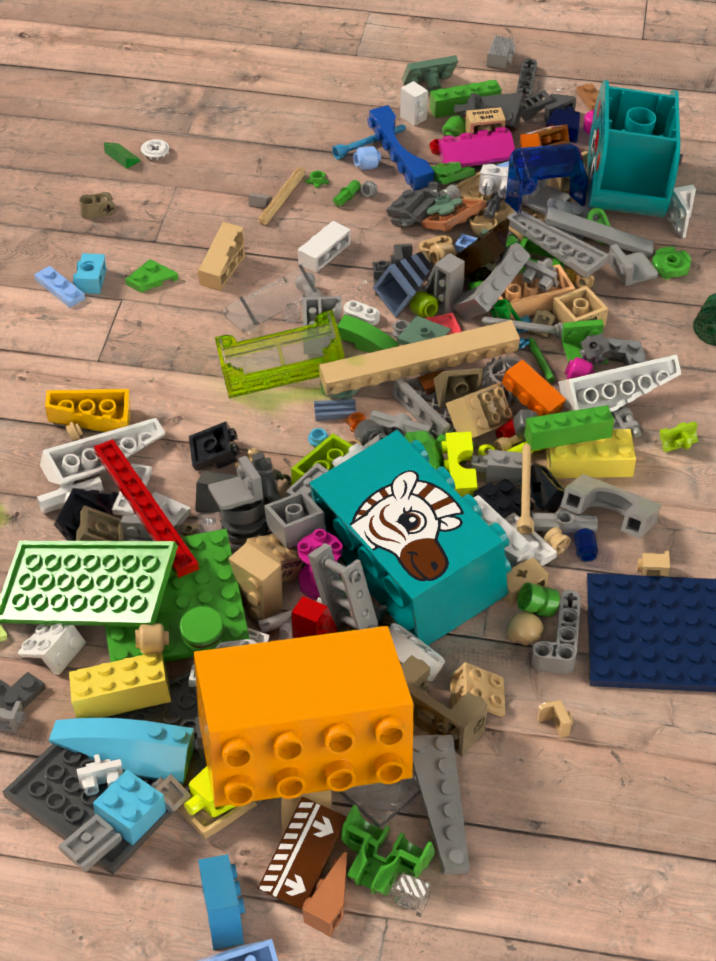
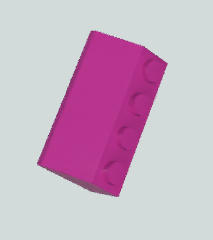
M498 127L495 131L489 132L488 130H480L476 134L462 133L458 137L444 136L443 139L438 140L440 160L443 164L460 162L461 168L517 159L512 134L505 127Z

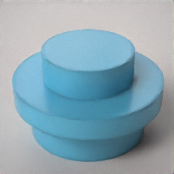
M315 428L308 435V442L310 445L317 447L329 436L324 429Z

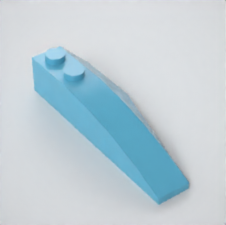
M75 718L56 720L49 743L74 753L81 752L94 761V755L99 754L100 761L120 759L122 769L130 771L139 778L157 781L160 777L165 780L172 774L181 785H184L195 748L194 729L189 727L122 718Z

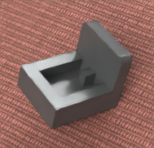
M470 94V104L454 105V112L460 114L461 117H466V111L479 110L482 107V99L479 94Z
M412 244L393 245V255H390L391 264L412 256Z

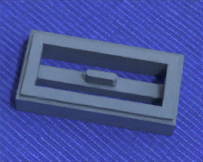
M355 399L314 401L316 421L356 418Z

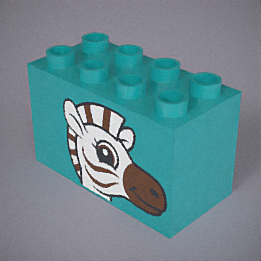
M396 430L309 482L312 499L324 512L326 533L336 536L343 545L340 559L346 566L357 559L360 560L371 595L381 606H387L388 614L397 624L407 629L427 646L508 595L507 574L512 571V568L505 556L504 548L510 544L506 532L497 522L488 525L481 518V508L470 494L461 497L454 490L455 482L446 468L440 466L435 470L431 466L429 455L420 441L415 439L409 443Z

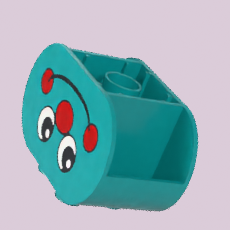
M603 80L595 105L589 139L588 208H600L602 210L663 218L667 213L673 195L680 158L678 90H672L670 95L612 87L609 86L608 80Z

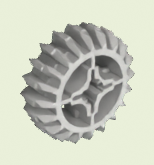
M508 355L506 358L499 356L498 360L492 358V361L487 362L483 369L481 380L483 387L486 388L500 382L505 392V397H508L510 402L511 400L518 402L519 399L506 390L502 380L505 372L523 358L517 359L516 356L510 358Z

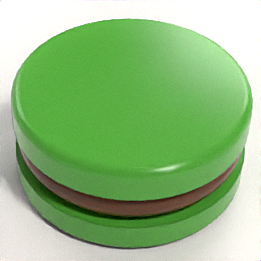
M205 606L193 608L184 614L180 622L183 643L192 651L215 649L223 641L225 634L223 619L213 608Z

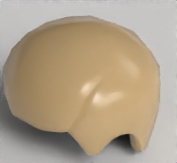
M475 215L473 221L469 219L471 230L478 237L481 236L483 229L490 230L499 224L496 217L489 219L485 218L484 215Z
M529 612L516 614L507 626V635L513 643L515 641L522 642L524 646L538 642L544 632V626L540 618Z

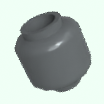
M523 409L514 416V430L519 439L526 440V418L539 416L535 411Z
M366 419L356 426L354 436L363 446L378 434H385V432L374 420Z

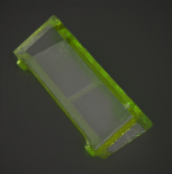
M333 310L319 313L314 319L315 324L236 342L235 337L232 335L215 337L229 399L319 378V364L345 359Z

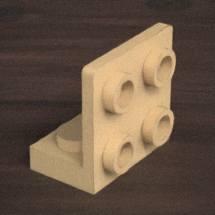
M466 662L450 676L451 709L467 692H470L475 696L481 697L487 703V712L499 717H503L506 714L503 677Z

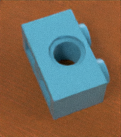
M82 253L81 260L77 261V273L73 275V284L83 293L100 294L107 270L105 254Z

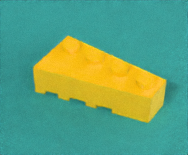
M129 389L46 390L45 409L48 422L70 425V422L73 421L74 425L78 423L80 428L102 432L129 426L131 417Z

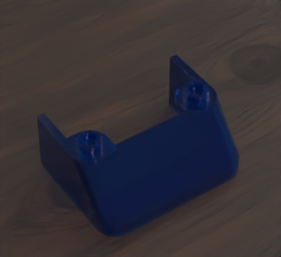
M568 143L513 150L509 157L505 202L517 213H521L522 195L533 193L537 188L538 180L570 177L569 195L581 206H585L588 175L580 149L575 144Z

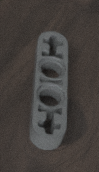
M525 59L521 65L516 93L523 92L527 96L526 98L532 96L537 71L536 60Z

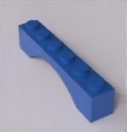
M386 105L369 110V118L367 119L369 128H372L375 132L376 138L381 141L383 149L387 150L391 161L395 162L399 173H402L405 177L406 183L411 186L413 191L429 187L428 183L434 182V171L426 160L411 154L398 142L394 134L396 115L390 106Z

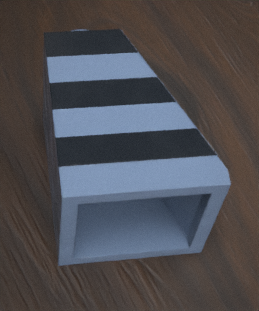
M418 252L388 266L373 287L395 318L400 315L416 294L433 267L422 252Z

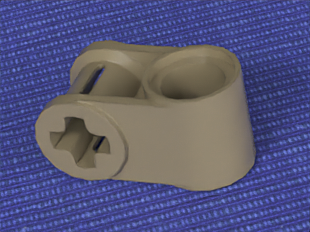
M101 192L81 196L79 199L81 217L93 219L114 214L116 205L112 202V195L109 192Z

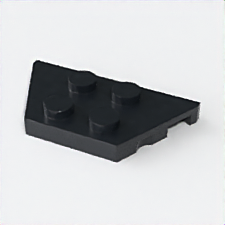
M73 488L54 526L67 541H76V531L80 526V511L84 505L109 514L118 493L102 494L99 490L86 491Z

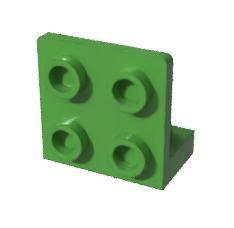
M602 319L563 323L561 341L568 362L576 357L582 358L579 350L583 349L581 342L586 337L603 333L604 324ZM608 359L602 364H608Z

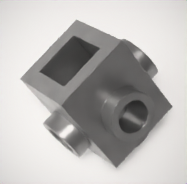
M603 333L596 336L590 335L581 342L583 349L579 351L582 358L588 360L593 365H600L606 359L613 357Z

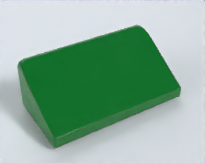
M104 143L105 153L126 169L141 161L119 143Z

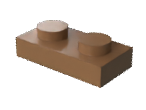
M592 83L578 86L576 93L590 111L594 110L599 91Z

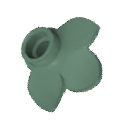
M449 195L439 196L435 199V205L428 208L427 214L439 213V215L443 216L448 215L455 210L454 206L462 203V199H451Z

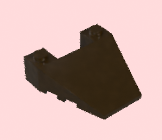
M508 218L455 255L465 261L464 278L489 262L493 265L501 259L499 255L506 250L510 223Z

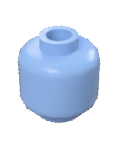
M374 146L360 147L354 153L353 161L355 166L362 171L376 169L381 161V154Z

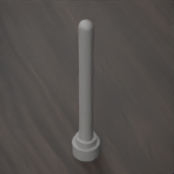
M493 317L482 318V323L485 325L510 321ZM512 320L516 329L551 333L558 339L562 338L563 323L550 326Z

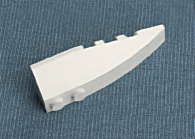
M676 354L567 379L558 383L561 395L566 398L565 406L569 411L608 405L610 412H613L639 396L681 375V370Z
M153 418L45 449L42 452L40 467L49 482L63 485L106 470L95 454L94 446L113 439L127 458L165 436V431L157 418Z

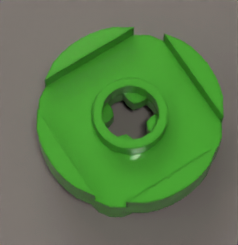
M663 247L656 251L655 256H653L652 265L664 279L680 277L689 273L691 257L682 249L680 252L676 251L675 247Z

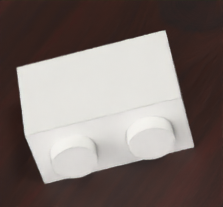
M414 81L401 88L400 117L413 126L427 119L428 90Z

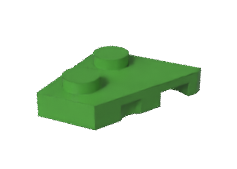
M149 259L128 276L125 282L127 286L143 292L152 287L163 285L162 281L168 279L178 280V273Z

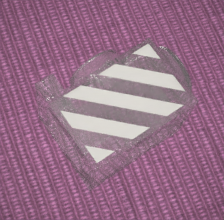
M402 873L399 881H394L390 895L394 897V902L404 909L416 910V916L421 917L430 898L431 883Z

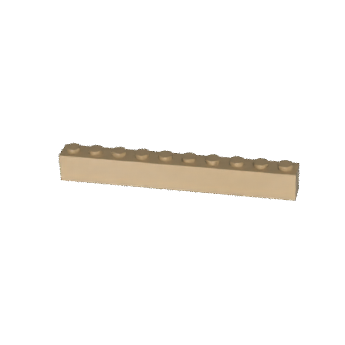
M510 320L319 364V377L326 395L339 394L369 385H378L386 381H395L403 377L416 376L429 371L434 372L446 367H455L463 363H473L485 358L511 354L518 351L520 338L513 321Z

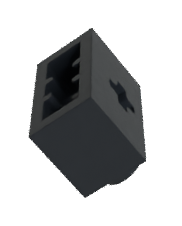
M534 462L531 465L530 497L535 500L534 504L538 509L554 513L562 503L565 488L546 466ZM521 477V479L518 481L521 485H522V477Z

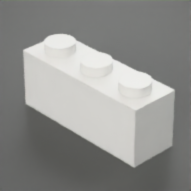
M332 221L298 249V264L317 273L351 244V229Z

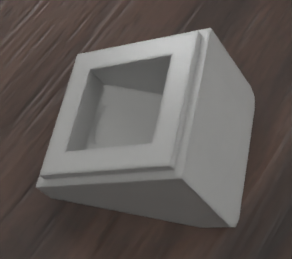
M251 193L248 196L249 206L266 208L270 202L271 195Z

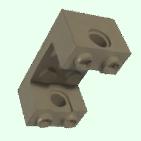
M411 655L401 667L414 704L413 724L429 735H453L455 752L463 756L485 732L487 703L481 697L467 692L450 710L446 704L438 702L429 696V686L427 684L428 677L430 676V666L425 661Z

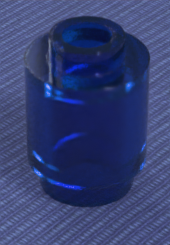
M588 528L578 530L574 534L577 556L584 562L595 560L598 554L595 532Z

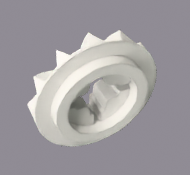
M149 140L141 146V154L144 155V158L149 157L150 160L153 158L158 160V158H164L165 155L169 154V145L163 140Z

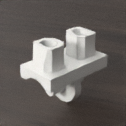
M99 754L94 755L95 762L77 769L80 789L83 788L86 795L90 796L99 792V784L108 783L109 787L123 773L120 759L100 761Z

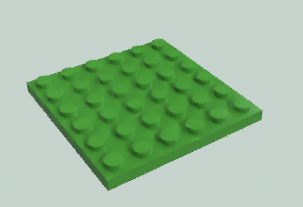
M227 529L181 537L197 560L199 570L178 578L171 568L155 622L161 623L164 631H169V645H164V651L162 652L164 662L194 657L195 651L190 650L183 643L180 622L186 612L196 607H210L221 615L225 631L222 642L249 639L238 582L228 559L232 556ZM105 626L110 662L145 655L140 652L139 648H136L135 630H139V627Z

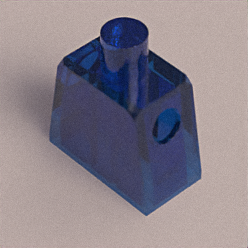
M567 107L566 109L556 108L546 121L545 127L568 125L569 141L577 143L580 112L575 111L572 107Z

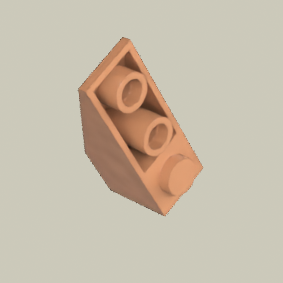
M343 852L339 859L333 860L326 878L322 877L319 880L316 892L312 898L308 897L302 907L304 923L329 937L344 917L347 876L346 852Z

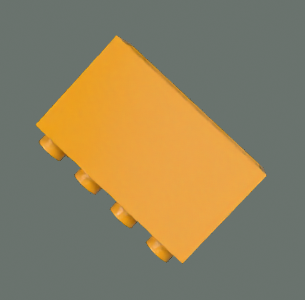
M388 626L194 652L199 726L215 807L225 805L244 806L252 801L279 797L293 799L306 793L327 790L340 792L354 786L374 783L393 784L401 779L412 778L414 704Z

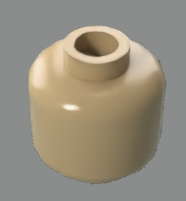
M449 242L440 243L431 248L429 257L432 258L433 265H435L449 253L455 256L457 251Z
M154 623L153 625L141 624L139 630H135L136 648H139L142 654H159L164 651V645H169V631H164L161 623Z

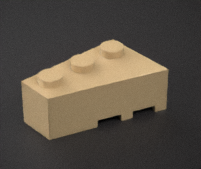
M222 222L201 266L198 268L197 275L199 276L200 285L220 291L245 257L243 227Z

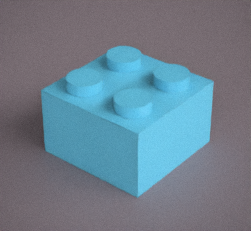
M128 770L122 773L93 802L95 815L98 814L114 828V831L120 833L122 838L131 845H134L166 812L164 795Z

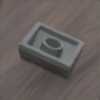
M203 471L196 482L195 511L220 515L219 506L208 490V485L235 478L238 475Z

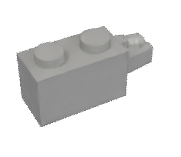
M489 449L488 455H472L471 469L486 473V482L499 483L507 479L513 485L522 486L518 482L522 477V453Z

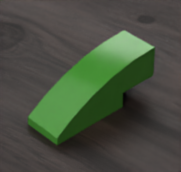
M344 314L337 326V338L355 343V349L372 353L399 346L397 341L380 329L352 316Z

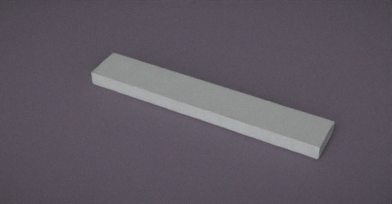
M549 206L547 208L546 224L609 245L617 244L621 249L633 253L643 252L648 258H651L653 254L654 241Z

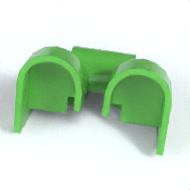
M353 805L343 824L341 839L345 845L358 853L347 874L348 878L355 881L356 886L359 887L362 884L370 888L372 894L375 895L377 892L386 896L394 886L399 874L416 879L423 870L427 869L435 854L432 842L428 841L423 850L409 842L405 835L400 832L393 845L392 852L387 858L378 855L377 852L386 842L391 832L390 827L386 825L383 830L370 824L361 816L358 807Z

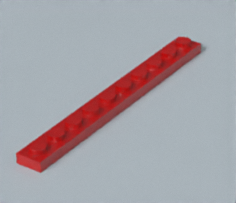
M112 439L94 446L95 454L153 541H174L178 545L172 569L179 578L199 570L197 560L116 442Z

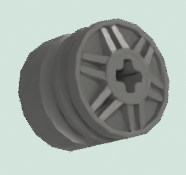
M264 496L262 500L255 501L252 504L240 505L230 510L220 509L222 529H227L229 541L244 544L248 538L264 536L268 529Z

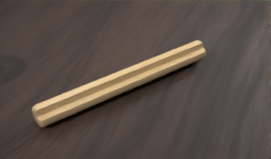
M297 167L259 216L260 224L265 226L269 223L304 177V168Z

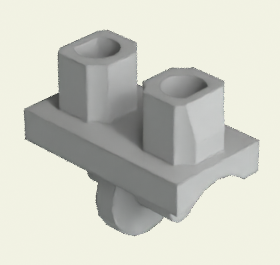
M547 258L544 262L539 260L537 263L528 259L522 275L523 281L532 284L535 278L539 279L538 287L545 292L552 286L557 287L559 281H557L556 268L552 266V259Z

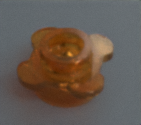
M355 412L346 418L345 422L350 426V431L355 432L356 426L361 421L366 420V417L360 412Z

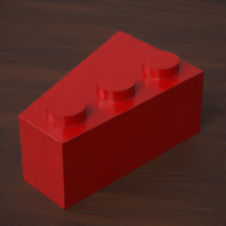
M302 596L291 612L292 639L338 632L328 606Z

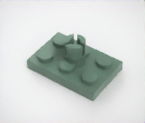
M457 55L407 64L402 77L403 85L413 81L416 83L425 81L427 82L429 92L436 90L435 87L437 90L441 89L442 86L439 78L448 79L452 76L458 63Z

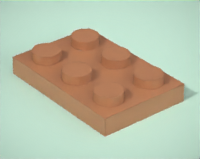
M461 198L462 203L454 206L455 210L452 213L444 216L435 213L422 220V226L431 230L450 231L454 225L466 222L468 217L478 215L480 210L486 208L485 200Z

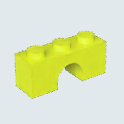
M471 432L446 433L445 441L441 442L442 454H446V459L443 460V467L447 469L455 482L454 490L461 497L466 494H470L473 497L474 491L478 488L476 469H466L459 465L461 461L472 460L473 444Z

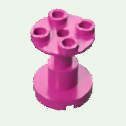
M317 529L305 536L297 545L299 558L307 564L299 574L300 591L312 600H318L320 594L308 555L326 543L331 546L334 559L337 562L343 551V545L339 539L330 533H326L323 529Z

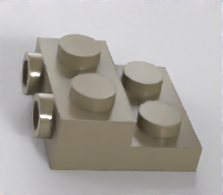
M84 505L80 511V526L76 531V541H124V531L121 525L122 519Z

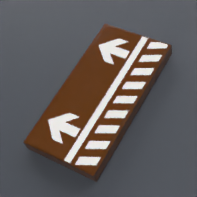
M302 796L257 889L302 911L304 902L313 894L342 833L343 824L347 817Z

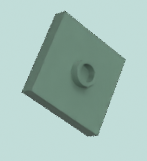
M416 316L398 336L397 343L406 345L450 335L451 328Z

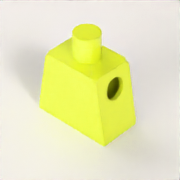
M207 766L190 781L189 789L192 798L184 803L190 815L193 816L203 809L209 816L217 817L236 807L233 805L214 806Z

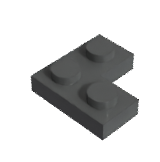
M606 338L613 356L611 358L623 359L625 366L646 361L640 341Z
M29 672L25 673L12 686L0 679V708L12 711L15 702L21 701L24 709L46 689L45 683Z

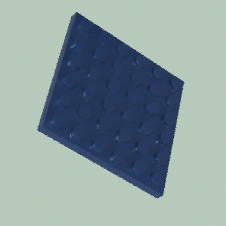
M587 573L590 686L716 692V579Z

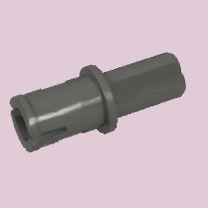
M498 191L493 192L491 199L486 203L485 218L493 219L495 213L501 207L500 203L503 198L499 197Z

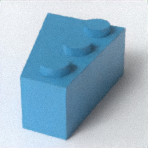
M228 854L199 859L200 877L213 950L243 945L240 914L245 913L243 898H237V896H241L239 880L234 881V879H238L236 865L230 864Z

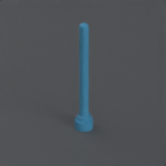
M404 124L396 126L394 134L405 131L406 126ZM372 135L346 146L338 144L332 147V153L339 160L344 158L348 152L379 141V139Z

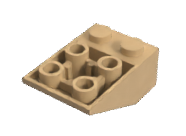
M500 382L445 403L456 432H471L472 438L496 429L513 418Z

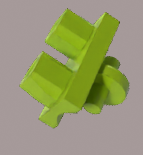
M695 421L690 423L682 422L675 428L661 429L659 436L662 441L663 451L669 452L681 447L685 450L691 448V444L698 442L696 432L698 424Z

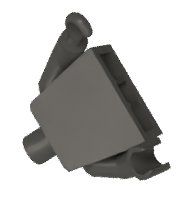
M264 453L254 454L251 463L261 477L265 505L282 499L283 497L279 494L278 480L285 478L289 481L288 484H291V477L274 469L271 458H265Z

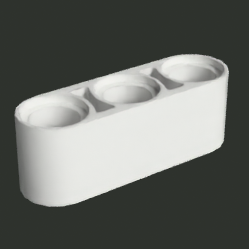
M392 623L389 631L399 661L404 663L411 655L425 661L430 666L428 681L433 682L445 663L444 658L399 624Z

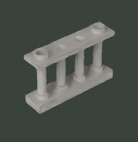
M326 543L311 552L308 558L322 604L328 606L337 629L345 623L357 630L379 627L361 561L357 559L347 567L336 562L331 546Z

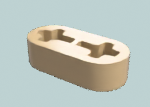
M441 235L424 240L419 243V252L426 251L429 257L430 250L434 245L445 242L452 244V238L447 235Z

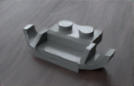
M429 182V189H422L421 191L406 190L397 200L393 201L386 209L388 216H398L401 219L392 218V224L395 227L420 224L428 216V208L434 206L436 203L435 199L440 196L438 182Z

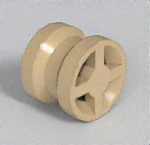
M559 527L550 529L543 538L557 551V555L563 553L571 543L570 537L563 535Z

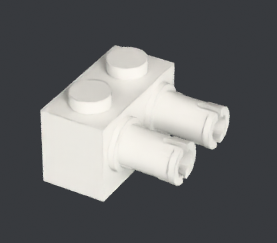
M483 164L480 172L478 192L482 195L486 193V196L498 191V195L501 198L505 196L504 198L515 197L519 169H514L510 166L499 167L494 164Z

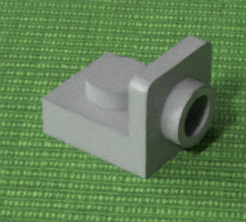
M21 701L15 702L12 711L0 708L1 731L17 733L19 726L24 723L26 712L23 710Z
M172 774L165 780L160 777L152 785L153 788L164 795L166 809L171 814L191 796Z

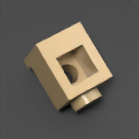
M664 551V554L642 553V559L637 558V572H640L643 576L669 577V551Z

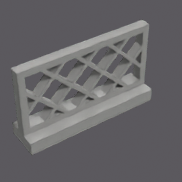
M418 377L408 381H404L402 378L395 380L392 396L419 423L433 426L431 435L437 439L440 434L446 436V433L456 432L455 427H450L451 425L448 423H453L451 417L446 415L449 413L448 409L439 408L438 404H434V401H437L436 392L428 395L422 392L423 388L419 383ZM412 387L420 388V391H416ZM424 399L432 400V403L426 402ZM435 410L444 412V415L438 414Z

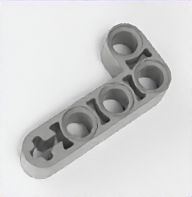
M567 590L561 594L556 642L539 641L534 644L531 665L535 670L559 674H569L574 670L581 597L576 591Z

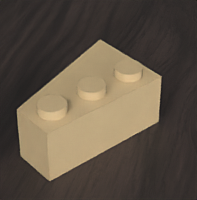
M245 543L228 559L247 611L255 620L275 616L283 608L281 564L249 543Z

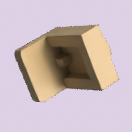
M548 701L539 705L538 721L544 722L552 719L560 738L570 736L573 718L571 713L566 711L562 701Z

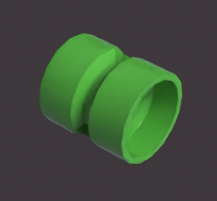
M530 582L523 584L517 597V605L520 610L529 613L535 612L537 615L548 618L554 616L560 603V596L557 590L541 587Z

